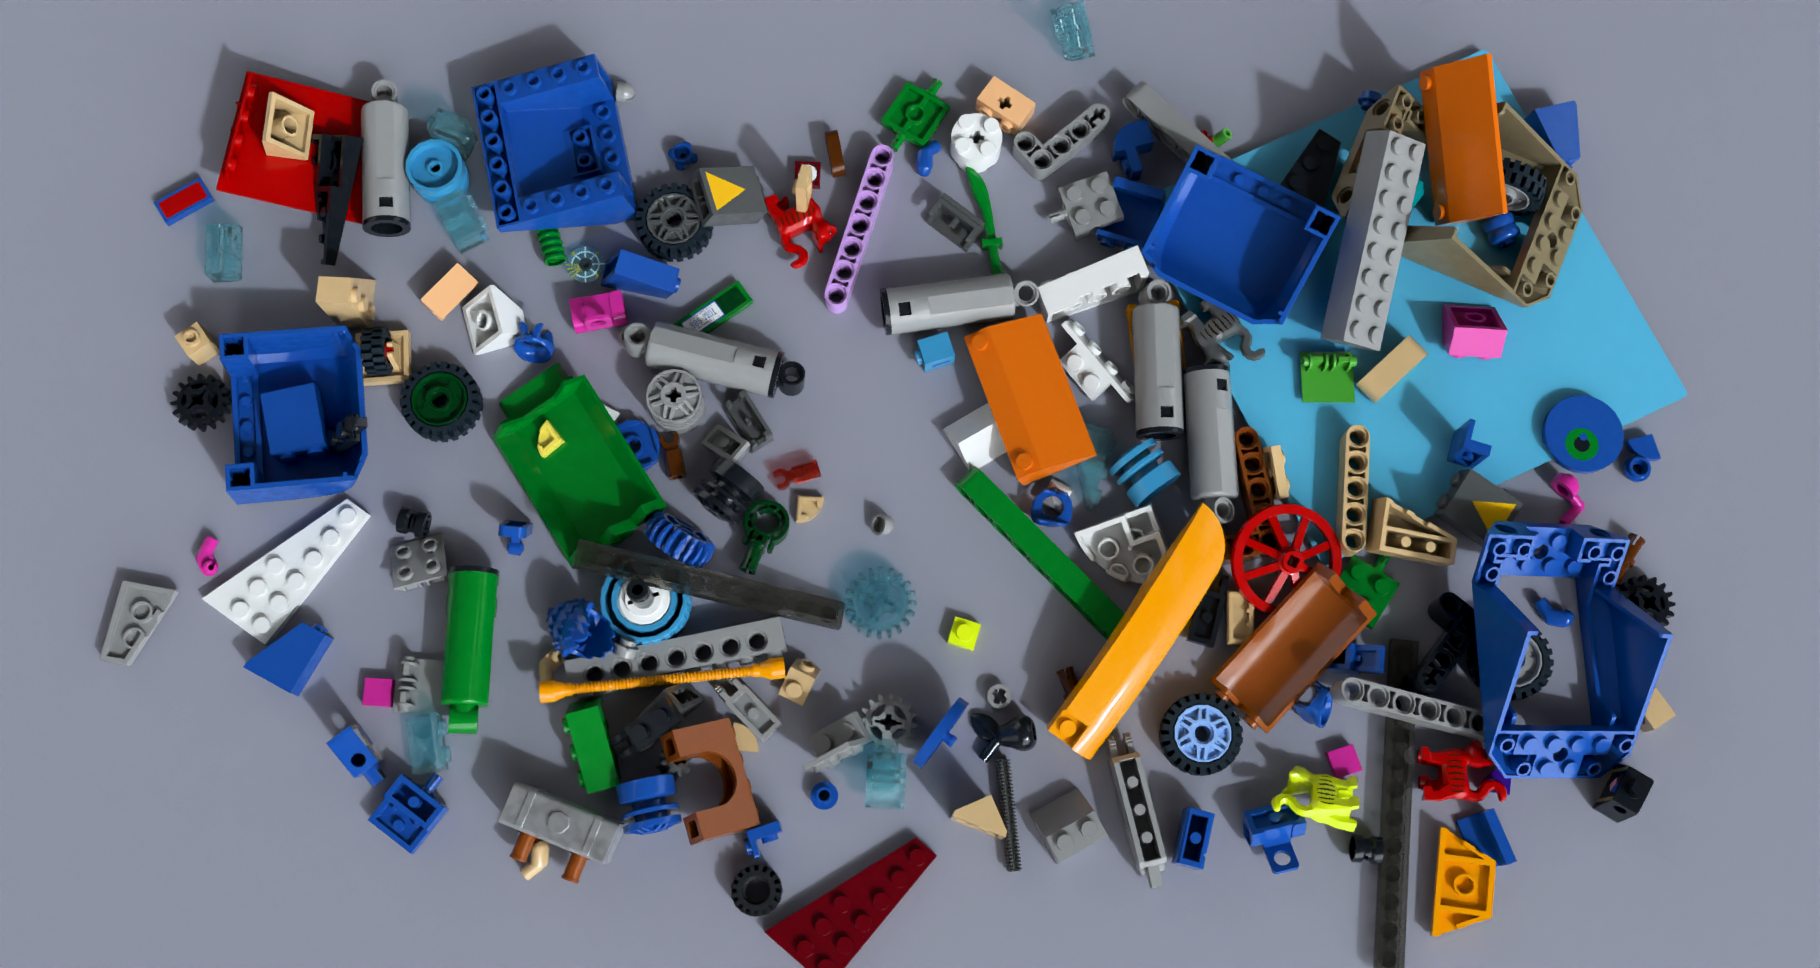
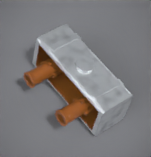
M523 782L514 783L499 818V823L520 832L512 853H510L511 858L526 863L535 839L544 840L572 853L561 878L576 884L579 882L587 860H593L603 865L612 861L624 832L623 827L626 826V823L613 819L610 815L601 814L551 794L543 788L534 787Z

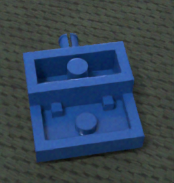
M434 772L426 784L421 785L417 784L407 775L400 774L383 797L385 799L368 821L410 854H414L449 810L433 793L443 778Z

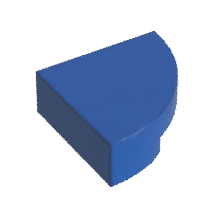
M1652 434L1624 442L1627 449L1637 456L1643 457L1648 461H1658L1661 459Z

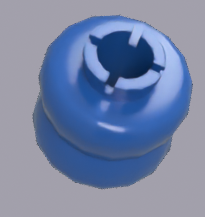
M1509 211L1505 214L1488 217L1482 224V229L1487 234L1488 243L1493 247L1507 248L1510 246V243L1511 245L1515 244V238L1520 235V229L1515 224L1514 215Z

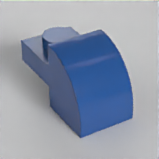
M1351 642L1326 670L1350 675H1361V673L1384 674L1385 647L1382 645H1358Z

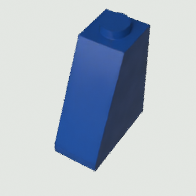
M1575 100L1534 109L1524 119L1525 122L1573 168L1572 164L1581 158L1577 104Z
M620 249L606 261L600 286L667 299L679 289L681 279L678 278L680 269Z
M302 622L247 661L243 667L283 690L299 696L334 639L327 636L328 629L313 622L309 626Z

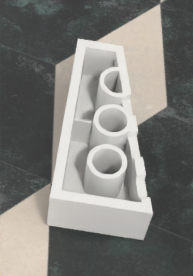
M1137 245L1087 267L1070 272L1058 279H1049L1040 283L1038 286L1039 298L1037 302L1045 322L1048 323L1140 292L1145 285L1149 271Z

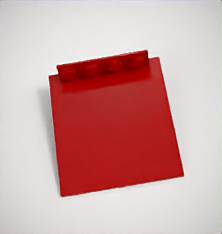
M247 71L239 102H235L237 110L230 129L231 133L216 190L317 214L314 191L317 166L312 165V157L316 156L315 144L310 142L308 160L266 155L262 138L269 92L277 93L315 111L312 135H348L361 138V109L363 105L370 101ZM361 152L345 220L362 224Z

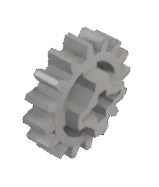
M890 693L888 700H884L880 694L878 695L879 702L875 703L870 699L868 703L871 708H862L861 711L866 715V718H861L865 725L871 742L874 743V751L879 747H883L884 754L888 753L889 748H893L894 752L898 753V745L901 744L907 748L908 743L906 739L914 740L915 735L910 731L911 729H918V724L912 723V720L917 717V713H909L912 704L909 703L904 706L902 704L904 697L901 696L895 701L893 700V694ZM885 706V711L882 714L871 717L877 709ZM895 707L903 712L906 720L900 719L894 712ZM886 717H891L892 722L896 723V726H891V729L887 731L885 730V725L880 723L885 722ZM870 728L878 729L882 734V741L873 735ZM905 731L899 739L892 741V736L895 733Z

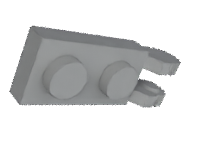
M736 678L726 679L738 689L731 697L721 685L715 683L712 688L722 697L726 706L762 743L783 725L758 697Z

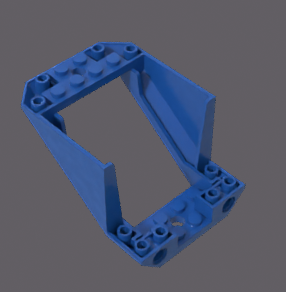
M1495 521L1486 532L1472 578L1485 751L1504 778H1600L1631 755L1674 634L1615 589L1630 543L1628 537L1591 525ZM1542 545L1540 552L1534 554L1535 549ZM1501 575L1575 577L1592 725H1515L1517 713L1510 705V700L1531 635H1538L1539 629L1498 588Z

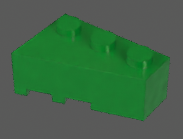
M602 695L570 703L565 713L566 717L562 718L564 731L566 734H571L573 744L570 745L573 761L578 760L581 769L577 771L579 784L581 787H586L587 794L615 787L621 784L622 780L615 748L609 743L611 740L608 732L609 724L608 720L604 718L601 707L603 703Z

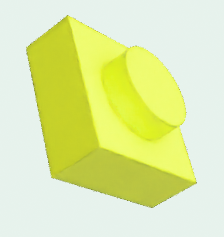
M955 616L947 644L973 651L981 624Z

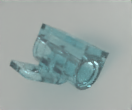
M1084 0L1062 5L1056 10L1055 8L1051 9L1057 41L1059 45H1062L1065 60L1075 61L1095 56Z
M235 224L206 225L205 275L213 283L241 280L243 228Z

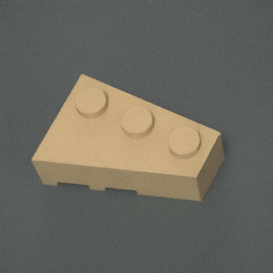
M319 276L315 302L337 326L346 325L347 328L357 329L370 327L371 321L375 319L373 300L376 280Z
M1388 497L1372 499L1365 552L1434 566L1454 565L1458 538L1431 522L1422 520L1409 509L1405 510Z

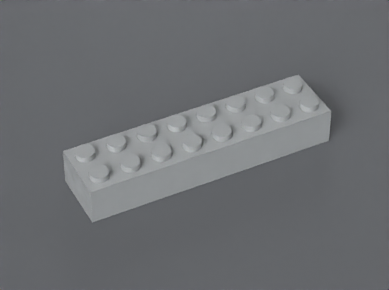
M1391 130L1366 131L1321 339L1356 349L1380 351L1426 144Z

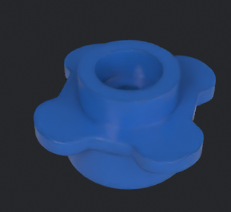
M689 142L679 143L668 151V157L674 160L677 170H684L687 165L695 164L698 161V155L692 152Z

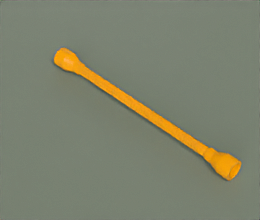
M783 657L769 658L761 663L752 664L750 667H733L732 669L725 668V670L722 668V670L715 669V671L712 669L711 671L704 670V672L703 670L691 671L690 673L683 672V674L676 673V675L674 673L672 675L665 674V676L662 674V676L633 677V679L626 678V680L623 678L622 680L615 679V681L612 679V681L602 680L601 682L594 681V683L583 682V684L576 683V685L572 684V682L563 683L555 680L539 681V695L541 703L556 702L567 696H573L576 693L579 694V692L581 694L583 692L590 693V691L593 693L594 691L600 692L601 690L608 691V689L609 691L615 689L622 690V688L629 689V687L632 689L633 687L640 688V686L647 687V685L648 687L651 685L658 686V684L659 686L661 684L671 685L672 683L679 684V682L689 683L690 681L697 682V680L700 682V680L707 681V679L709 681L711 679L718 680V678L725 679V677L726 679L732 677L739 678V676L746 677V675L747 677L751 675L771 680L785 678V664Z

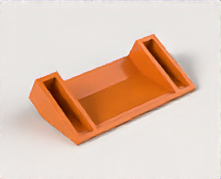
M1483 54L1419 72V87L1422 93L1433 199L1432 213L1435 218V226L1462 224L1508 213L1492 54Z
M1042 313L991 325L964 336L1016 478L1023 486L1097 456Z

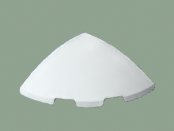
M1152 502L1074 532L1079 545L1089 559L1104 568L1107 574L1124 582L1131 581L1143 584L1168 550Z

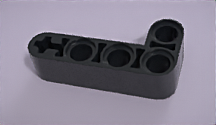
M1452 592L1443 593L1428 606L1429 617L1444 631L1408 678L1407 689L1409 692L1427 696L1439 688L1476 638L1474 609ZM1435 659L1440 663L1441 667L1438 666Z

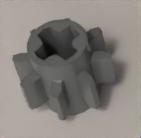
M663 750L657 755V758L661 761L656 766V769H659L662 775L673 774L675 781L691 770L687 766L691 759L667 764Z

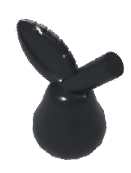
M974 713L971 715L973 730L980 738L989 742L978 756L986 763L1000 745L1019 751H1028L1036 744V728L1034 721L1029 716H1017L999 727L998 723L986 714Z

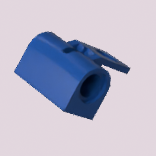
M1285 804L1281 805L1279 812H1275L1272 805L1244 811L1243 831L1249 847L1262 845L1272 873L1280 874L1297 870L1299 862L1290 841L1293 837L1305 835L1307 824L1305 817L1296 815ZM1278 853H1285L1290 857V862L1286 865H1279L1275 862L1274 856Z

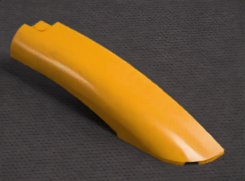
M1201 503L1141 585L1137 595L1092 664L1046 726L1049 732L1086 759L1091 760L1142 691L1191 618L1221 568L1225 554L1224 533L1218 518L1204 503Z

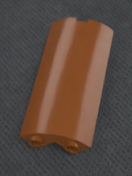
M1318 562L1210 678L1209 681L1216 688L1213 693L1219 699H1223L1226 702L1229 700L1245 715L1243 720L1252 729L1255 730L1259 727L1265 733H1268L1377 613L1364 597L1349 589L1336 572Z

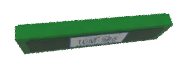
M736 281L673 325L710 333L752 305L753 300L741 283Z

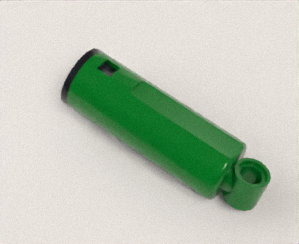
M463 565L449 568L441 705L450 707L448 733L477 734L479 708L488 707L499 571L490 567Z

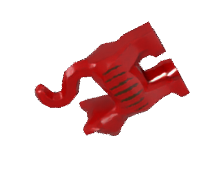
M776 194L764 198L769 217L777 226L782 247L785 251L798 255V259L790 264L792 268L798 269L803 267L809 258L807 250L801 245L792 243V238L811 230L813 242L818 252L822 253L823 246L829 243L832 237L837 234L836 226L823 219L821 209L813 200L812 195L805 213L796 211V206L788 209L789 200L787 196L783 197L780 202Z
M1473 740L1463 749L1447 748L1437 752H1430L1429 748L1424 746L1419 747L1417 750V763L1438 768V779L1436 780L1430 779L1427 775L1418 777V787L1423 790L1422 801L1440 802L1447 799L1478 802L1483 801L1491 790L1497 792L1499 801L1503 802L1506 800L1507 789L1499 780L1489 779L1482 782L1476 791L1470 789L1467 766L1483 768L1494 764L1492 760H1489L1481 741Z

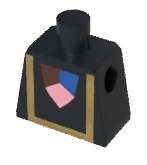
M1618 764L1612 769L1593 809L1616 823L1631 818L1639 813L1654 780L1631 766Z

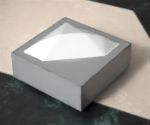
M1051 479L1046 488L1057 487L1067 492L1070 499L1075 493L1074 489L1054 479ZM1055 496L1046 498L1042 504L1059 514H1062L1064 509L1062 500Z

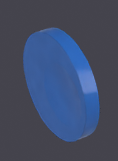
M961 697L956 700L912 762L922 769L942 742L946 743L949 747L954 744L957 737L952 735L950 731L969 705L967 701Z

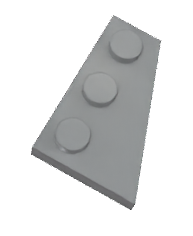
M122 580L99 660L131 666L179 592Z

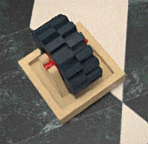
M387 326L363 328L361 333H355L356 343L362 351L364 386L403 384L407 379H412L411 332L409 330L389 331Z

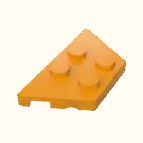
M1439 827L1430 936H1439L1443 933L1492 918L1496 861L1444 827Z

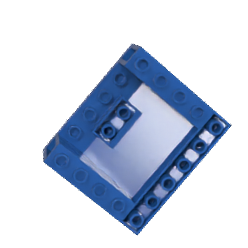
M595 54L471 87L496 226L500 232L610 225L636 219V211L639 210L613 82Z

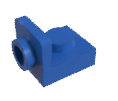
M780 821L746 831L748 838L743 840L748 855L753 854L755 859L761 857L757 844L758 840H762V843L765 844L779 839L777 834L783 832Z

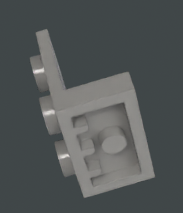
M857 711L808 736L818 758L803 765L805 771L815 769L817 773L826 768H833L841 764L842 759L848 756L853 757L865 750L863 745L871 742V739Z

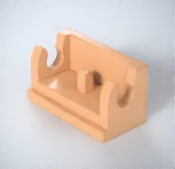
M457 263L420 300L440 321H443L479 285V282Z

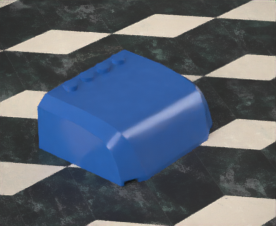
M1196 144L1141 254L1144 255L1159 277L1251 324L1283 325L1341 216L1208 148Z
M346 325L219 334L220 361L231 376L235 464L225 465L226 492L233 501L239 505L334 495L350 489L357 481L368 456L367 428L360 433L361 441L342 455H332L331 451L327 450L320 456L309 457L304 455L297 457V460L293 462L283 463L270 455L260 397L262 393L314 382L321 390L328 431L348 414H356L362 418L366 417L362 351L351 336Z

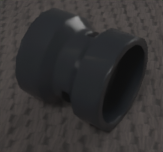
M403 506L397 516L396 531L402 534L410 532L416 537L425 538L430 530L432 515L427 511L415 512L412 508Z
M1352 834L1349 844L1350 861L1361 863L1365 859L1370 864L1381 865L1384 855L1383 838L1372 836L1365 839L1363 835Z

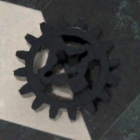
M200 373L197 376V380L188 376V384L185 385L180 382L178 385L181 391H173L172 393L177 397V400L170 402V405L177 408L172 412L173 415L179 418V423L183 426L187 425L192 431H195L198 427L202 432H206L208 425L216 429L215 422L219 420L224 423L223 414H231V411L226 408L227 405L232 404V400L227 397L231 394V391L224 387L225 384L220 379L216 381V378L210 374L206 378Z
M1642 575L1638 578L1634 576L1628 579L1627 583L1624 582L1619 585V588L1622 590L1619 591L1663 627L1670 624L1666 618L1674 616V613L1669 608L1676 604L1668 600L1673 593H1665V583L1657 585L1656 577L1650 578L1647 581L1646 575ZM1637 588H1645V589H1647V590H1649V591H1648V592H1644L1642 589H1637Z

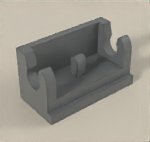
M946 193L942 194L941 198L929 211L928 214L930 216L926 220L928 225L965 252L981 236L985 226L984 221Z
M746 390L741 391L738 394V399L731 402V400H728L725 403V413L740 437L751 444L749 450L751 454L774 441L770 428Z

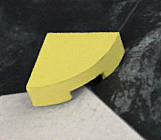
M546 420L539 430L537 448L541 457L546 458L562 445L565 440L550 421Z

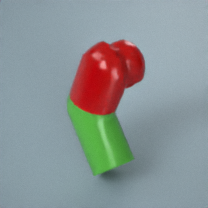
M1226 127L1214 136H1208L1207 131L1200 130L1218 148L1233 136L1231 130Z

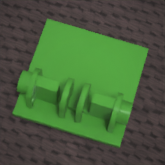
M1300 352L1302 403H1355L1353 367L1357 365V357L1352 356V352Z

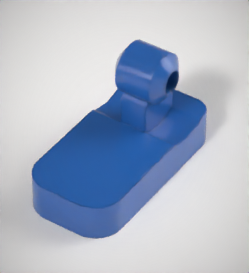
M505 520L499 524L498 535L511 537L507 544L508 554L520 556L523 553L524 544L521 538H526L532 534L533 523Z

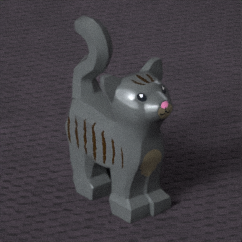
M1206 300L1200 302L1199 305L1202 312H1208L1211 316L1206 322H1202L1190 310L1180 317V330L1187 329L1195 346L1204 353V364H1223L1230 367L1229 360H1232L1234 356L1222 347L1220 343L1236 334L1242 337L1240 350L1246 359L1252 361L1260 360L1266 353L1264 348L1256 351L1250 349L1252 335L1240 323L1237 316Z

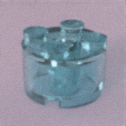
M868 752L865 807L904 809L907 754Z

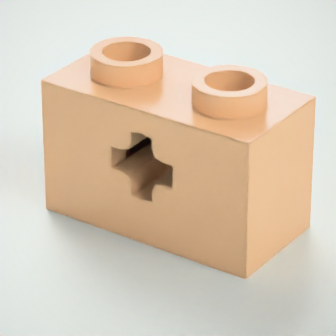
M993 76L977 97L975 110L978 113L995 118L1002 131L1016 136L1033 116L1036 103Z

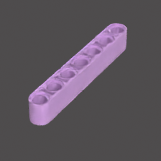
M877 145L871 151L825 289L826 308L835 314L845 311L849 304L893 170L894 153L887 145ZM883 157L886 158L888 161L885 163H879L876 160L878 158ZM872 180H878L881 184L877 186H872L869 184V182ZM863 203H871L873 207L864 209L861 205ZM861 225L866 229L862 232H857L853 228ZM850 248H854L858 251V253L855 255H848L846 251ZM845 271L851 275L846 279L838 277V274ZM833 295H840L843 297V299L840 302H833L830 300V298Z

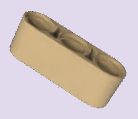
M1409 335L1368 372L1356 386L1375 404L1412 370L1428 352Z

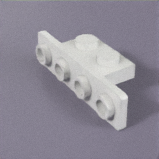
M1064 321L1061 326L1077 344L1060 359L1061 364L1091 401L1095 400L1112 385L1127 403L1134 402V387L1127 380H1122L1117 374L1119 370L1113 362L1105 360L1100 354L1102 350L1098 344L1088 340L1084 335L1085 329L1077 321Z

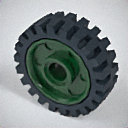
M433 362L430 363V367L425 365L420 367L421 371L418 373L414 371L411 374L413 378L411 380L407 379L404 383L406 388H402V399H400L401 412L409 426L423 438H428L434 442L440 440L442 443L448 442V439L458 440V436L468 434L467 430L469 428L473 430L476 426L475 421H479L481 417L480 411H483L481 401L483 397L474 378L462 367L460 368L453 363L449 365L447 362H441V364ZM447 398L445 405L441 407L436 406L439 399Z

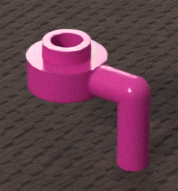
M1559 473L1550 482V485L1556 494L1569 500L1572 504V507L1559 519V524H1571L1585 509V504L1577 494L1580 490L1578 480L1571 474Z

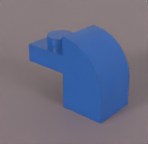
M1147 119L1135 121L1122 127L1116 135L1111 151L1112 162L1120 160L1123 174H1127L1129 180L1132 181L1139 180L1143 171L1138 155L1151 152L1154 144Z

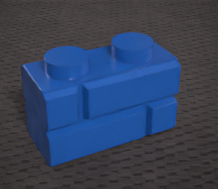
M1191 807L1183 808L1171 861L1172 864L1195 870H1202L1204 868L1206 858L1204 854L1207 853L1214 813Z

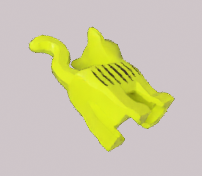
M1299 765L1294 766L1288 773L1287 787L1282 790V794L1273 797L1271 801L1272 808L1275 812H1279L1281 805L1285 804L1296 815L1311 818L1316 822L1328 824L1337 829L1354 832L1357 820L1350 818L1351 810L1359 809V797L1352 796L1353 789L1358 787L1357 777L1350 776L1347 780H1341L1328 774H1313ZM1308 793L1309 805H1301L1291 795Z

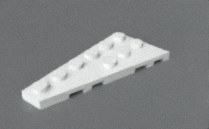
M346 499L202 599L260 642L269 646L371 516Z

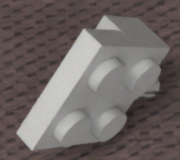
M1107 171L1058 188L1062 209L1048 214L1051 224L1066 219L1070 224L1075 240L1093 235L1097 229L1124 220V215Z

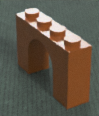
M730 718L675 729L660 737L667 764L691 758H702L712 763L718 769L723 780V796L716 807L698 811L683 818L690 845L743 832L760 825L759 810L752 797L751 783L745 773L743 756L739 752L735 739V729L731 725Z

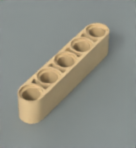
M1362 425L1351 426L1341 436L1339 443L1336 536L1340 544L1341 554L1345 557L1357 554L1366 544L1370 433ZM1350 435L1357 436L1360 444H1354L1350 440ZM1349 460L1355 461L1359 466V470L1352 469L1349 465ZM1347 487H1355L1358 495H1351ZM1347 511L1353 512L1356 515V522H1352L1347 518ZM1346 537H1350L1355 541V548H1350L1346 544Z

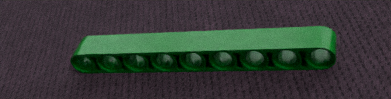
M973 466L955 483L956 489L1108 640L1125 613L979 468Z

